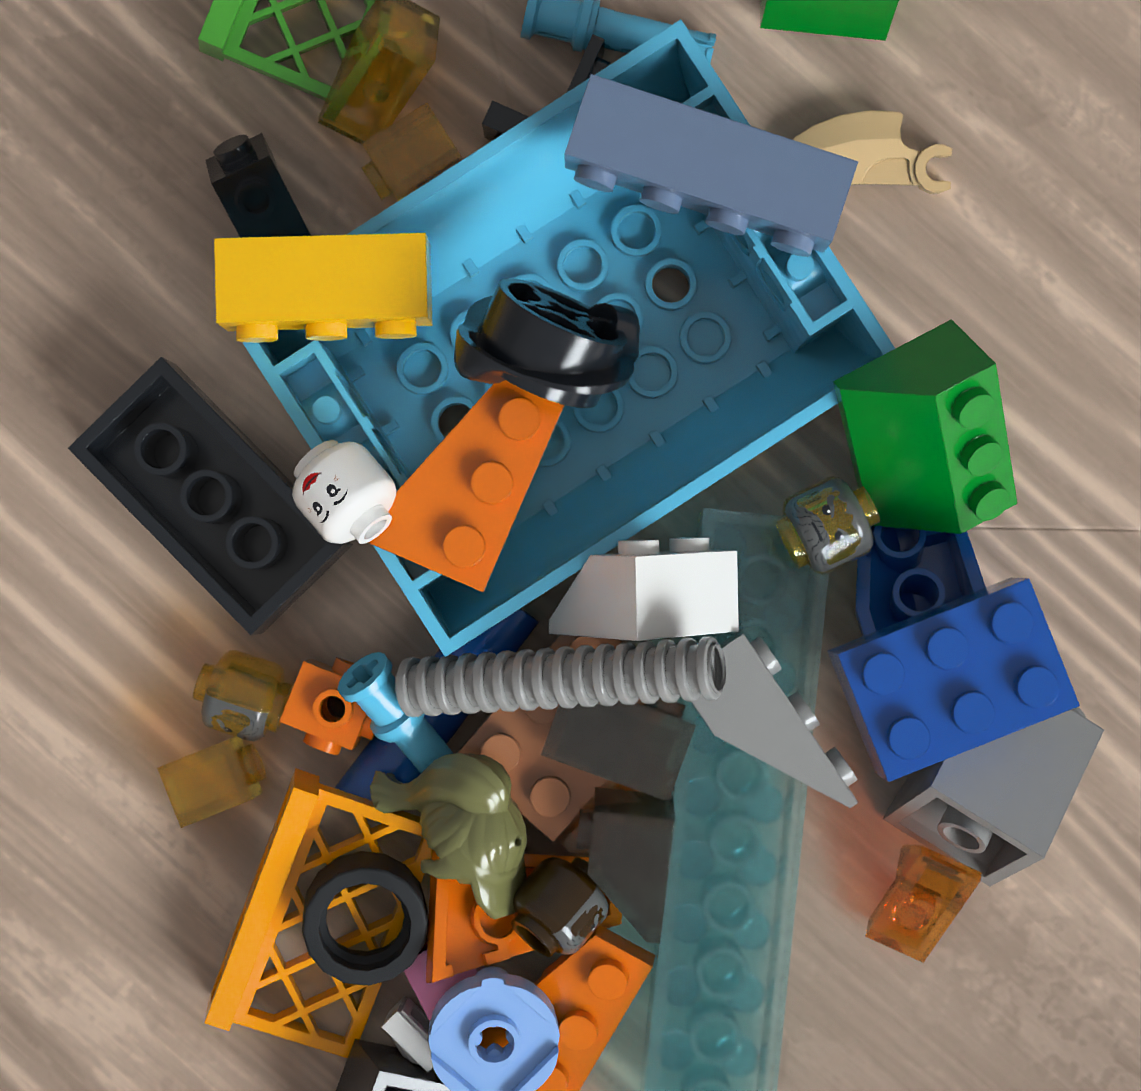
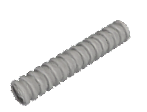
M712 636L703 637L698 644L692 638H683L678 642V645L670 639H664L657 644V647L651 641H641L637 644L636 648L632 643L622 642L617 645L616 649L613 645L607 643L600 644L596 647V650L592 646L581 645L576 651L569 646H564L557 649L556 652L550 648H541L536 653L530 649H522L517 654L506 650L501 651L497 655L492 652H483L478 657L472 653H464L459 658L452 654L446 657L442 656L440 659L435 656H426L421 660L416 657H408L402 660L398 667L395 678V692L401 710L409 717H419L422 714L438 716L441 713L457 715L461 711L467 714H476L480 710L486 713H495L499 709L506 712H514L519 707L522 710L533 711L538 706L542 709L551 710L556 708L558 704L566 709L574 708L578 703L583 707H594L598 701L604 706H614L618 700L624 705H634L638 699L645 704H654L658 701L659 697L664 702L674 703L679 699L680 695L683 700L688 702L696 701L701 694L704 699L717 700L721 696L726 684V661L723 649L716 638Z

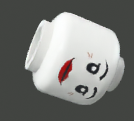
M335 440L325 441L310 450L295 467L294 476L296 481L292 489L293 500L297 508L327 542L343 544L356 539L360 544H365L378 537L391 523L392 516L388 511L396 497L395 483L363 445L350 441L338 443Z

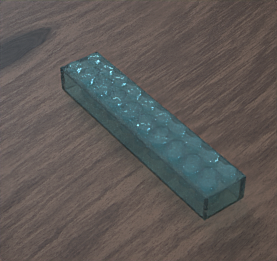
M702 508L698 512L696 537H709L710 550L737 551L738 632L744 633L749 642H752L759 636L763 639L782 668L773 677L788 698L795 692H798L815 715L829 571L820 572L812 568L804 545L788 516ZM821 520L830 538L829 559L827 558V564L830 565L834 521ZM737 632L686 636V638H692L698 644L703 637L712 636L721 644ZM681 696L678 708L654 954L656 956L651 974L640 1091H777L808 785L714 736L692 703L683 700Z

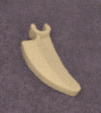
M869 110L843 114L818 123L792 139L859 161L851 185L918 186L920 190L929 194H939L951 189V181H935L929 178L926 166L931 158H948L952 156V148L944 144H934L922 151H918L904 145L900 133L903 120L901 112Z

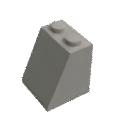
M1077 707L913 772L908 776L889 806L883 820L990 887L1045 858L1104 729L1088 720L1084 712Z

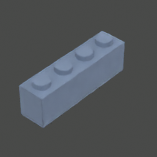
M593 74L590 75L564 153L565 168L575 171L573 179L586 187L603 192H613L614 186L618 185L641 193L639 201L653 209L678 214L682 206L706 214L705 223L717 230L734 235H744L746 228L773 236L771 241L773 247L802 257H810L812 249L824 253L833 241L859 162Z

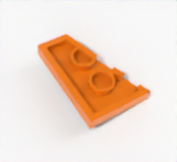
M507 380L501 383H494L398 489L394 503L388 511L392 516L391 523L378 537L368 543L484 592L565 405L534 395Z
M432 850L431 860L439 859L436 852ZM524 854L526 876L528 877L544 859L557 857L571 863L575 857ZM579 857L591 864L605 881L601 891L608 902V914L600 925L610 928L622 924L623 859ZM431 875L426 983H434L462 972L508 960L511 957L533 951L534 949L513 929L511 921L515 917L514 914L498 919L490 918L476 903L471 885L461 884L456 879H438Z
M600 925L576 953L561 955L543 971L542 976L534 984L547 995L554 1006L560 1037L556 1066L549 1078L536 1091H580L653 968L655 954ZM498 1026L484 1029L480 1046L487 1048L489 1045L496 1043L502 1048L509 1043L506 1039V1029Z

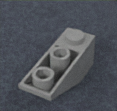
M737 632L722 642L720 646L723 649L726 661V684L721 696L717 700H707L701 694L696 701H691L714 736L849 808L857 804V799L848 788V786L857 781L855 774L835 747L825 753L810 732L820 725L817 718L798 692H795L788 698L773 677L782 668L763 639L759 636L752 642H749L744 633Z

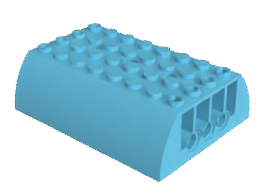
M681 19L595 74L596 76L750 126ZM589 79L346 234L426 233L431 246L433 326H416L417 336L405 339L376 338L375 328H347V339L308 340L305 336V329L278 330V341L242 342L311 450L329 440H335L338 443L348 441L359 443L370 452L389 474L398 491L445 438L439 427L442 413L454 405H463L471 409L493 385L472 381L460 376L454 363L457 329L460 324L464 323L469 308L477 301L492 296L501 279L514 278L533 282L563 293L589 307L600 303L621 306L632 310L638 317L640 325L639 356L634 362V372L630 380L621 388L602 394L595 407L576 408L564 406L484 592L373 545L445 657L581 570L590 555L606 554L618 546V541L629 539L838 404L833 381L895 349L829 246L824 253L812 249L810 257L793 255L771 245L773 236L746 228L744 235L726 233L705 223L706 214L682 206L678 214L666 213L639 201L641 193L618 185L614 186L613 192H603L576 182L573 179L575 171L565 168L564 153ZM673 268L686 276L689 291L682 300L671 303L665 302L656 296L653 291L652 280L659 271Z

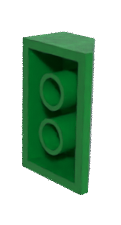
M952 319L833 381L863 511L871 525L962 534L984 521L998 517L1005 510L1018 504L996 363Z

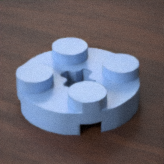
M490 966L483 968L475 976L458 982L445 992L432 1012L428 1028L431 1060L438 1078L451 1091H536L549 1078L557 1063L560 1032L553 1004L547 995L534 983L518 975L508 974L501 967ZM496 1026L506 1029V1039L509 1043L502 1048L496 1043L489 1045L487 1048L480 1046L484 1029Z

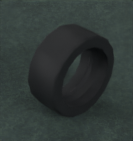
M359 851L337 857L318 871L306 891L302 933L308 954L323 972L344 983L369 986L392 980L413 964L425 945L428 916L421 883L405 864L387 854ZM362 883L380 885L392 891L401 902L404 913L402 929L397 937L385 947L370 951L353 950L337 943L329 934L326 923L327 908L334 896L344 888Z

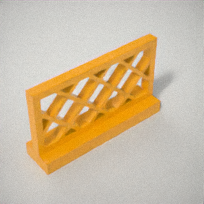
M295 768L211 990L205 1024L230 1031L232 1023H236L348 1058L354 1040L361 1038L382 982L368 986L344 983L332 977L336 984L335 987L304 1000L292 973L316 962L308 952L285 962L275 943L278 932L303 921L305 899L297 885L300 874L323 863L328 865L335 858L367 843L372 852L383 853L376 839L401 829L422 837L415 856L401 862L410 869L421 883L425 874L421 871V861L431 859L432 849L428 847L427 840L422 836L419 816L404 811L383 813L374 808L372 800L319 783L320 776ZM329 805L353 813L362 832L329 847L319 827L326 806ZM366 818L381 824L371 828ZM313 840H315L320 852L307 857ZM362 883L344 888L334 896L327 910L346 902L359 929L337 938L335 941L347 948L365 941L369 951L385 947L397 937L402 929L404 913L399 899L392 892L397 902L393 913L367 924L354 897L380 885ZM292 898L297 910L286 914ZM385 931L379 947L374 936ZM270 956L275 967L263 972ZM279 979H282L295 1004L276 1014L250 1007L257 989ZM363 989L359 1001L356 1003L352 993ZM343 998L352 1016L345 1036L319 1029L311 1012ZM301 1017L304 1024L293 1020Z

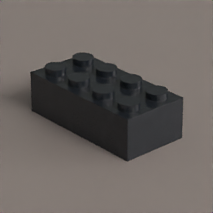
M160 357L68 447L80 462L250 635L264 633L353 545L350 541L336 544L324 540L297 508L292 497L294 484L176 364L163 357Z

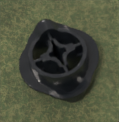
M504 278L499 281L492 296L477 301L469 308L464 323L459 325L456 332L454 363L460 376L472 381L494 384L507 380L534 395L562 405L576 408H592L597 405L602 394L615 391L630 380L634 372V362L639 356V320L632 310L621 306L600 303L589 307L548 287L521 279Z

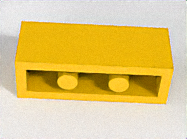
M426 233L214 238L216 323L227 331H236V341L251 343L278 341V330L305 329V336L308 340L347 339V328H375L376 338L405 339L417 336L416 326H433L431 246Z

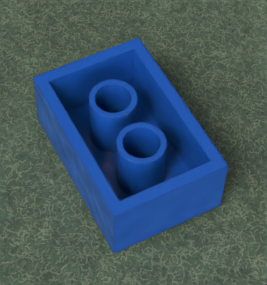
M1011 577L827 650L875 773L887 782L1080 706L1029 578Z

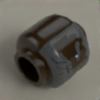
M557 857L544 859L515 893L513 900L515 917L511 921L513 929L530 947L546 957H551L555 952L562 955L576 953L608 914V902L601 891V887L605 884L604 878L591 864L579 857H575L571 863Z

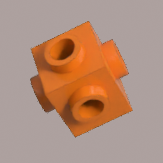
M336 657L333 666L312 658L303 661L279 722L306 732L303 739L305 744L333 755H339L342 747L352 751L359 745L362 737L372 741L375 736L370 728L371 719L356 702L345 701L338 691L340 679L354 663ZM332 696H336L344 702V716L336 715L331 710L330 700Z

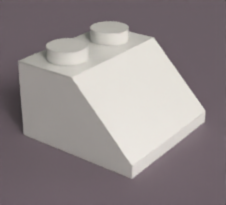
M709 537L669 538V551H659V540L618 541V554L589 556L549 619V634L642 641L738 632L737 551L710 550Z

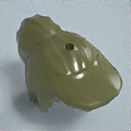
M455 753L447 754L434 760L410 783L398 781L393 773L375 771L370 785V793L376 810L383 813L418 810L421 813L420 825L422 827V836L427 840L428 847L434 850L439 857L436 860H422L421 871L438 879H456L461 884L471 885L476 903L490 918L498 919L515 913L513 906L515 893L527 878L524 860L527 835L526 826L519 807L511 798V780L504 766L486 755Z

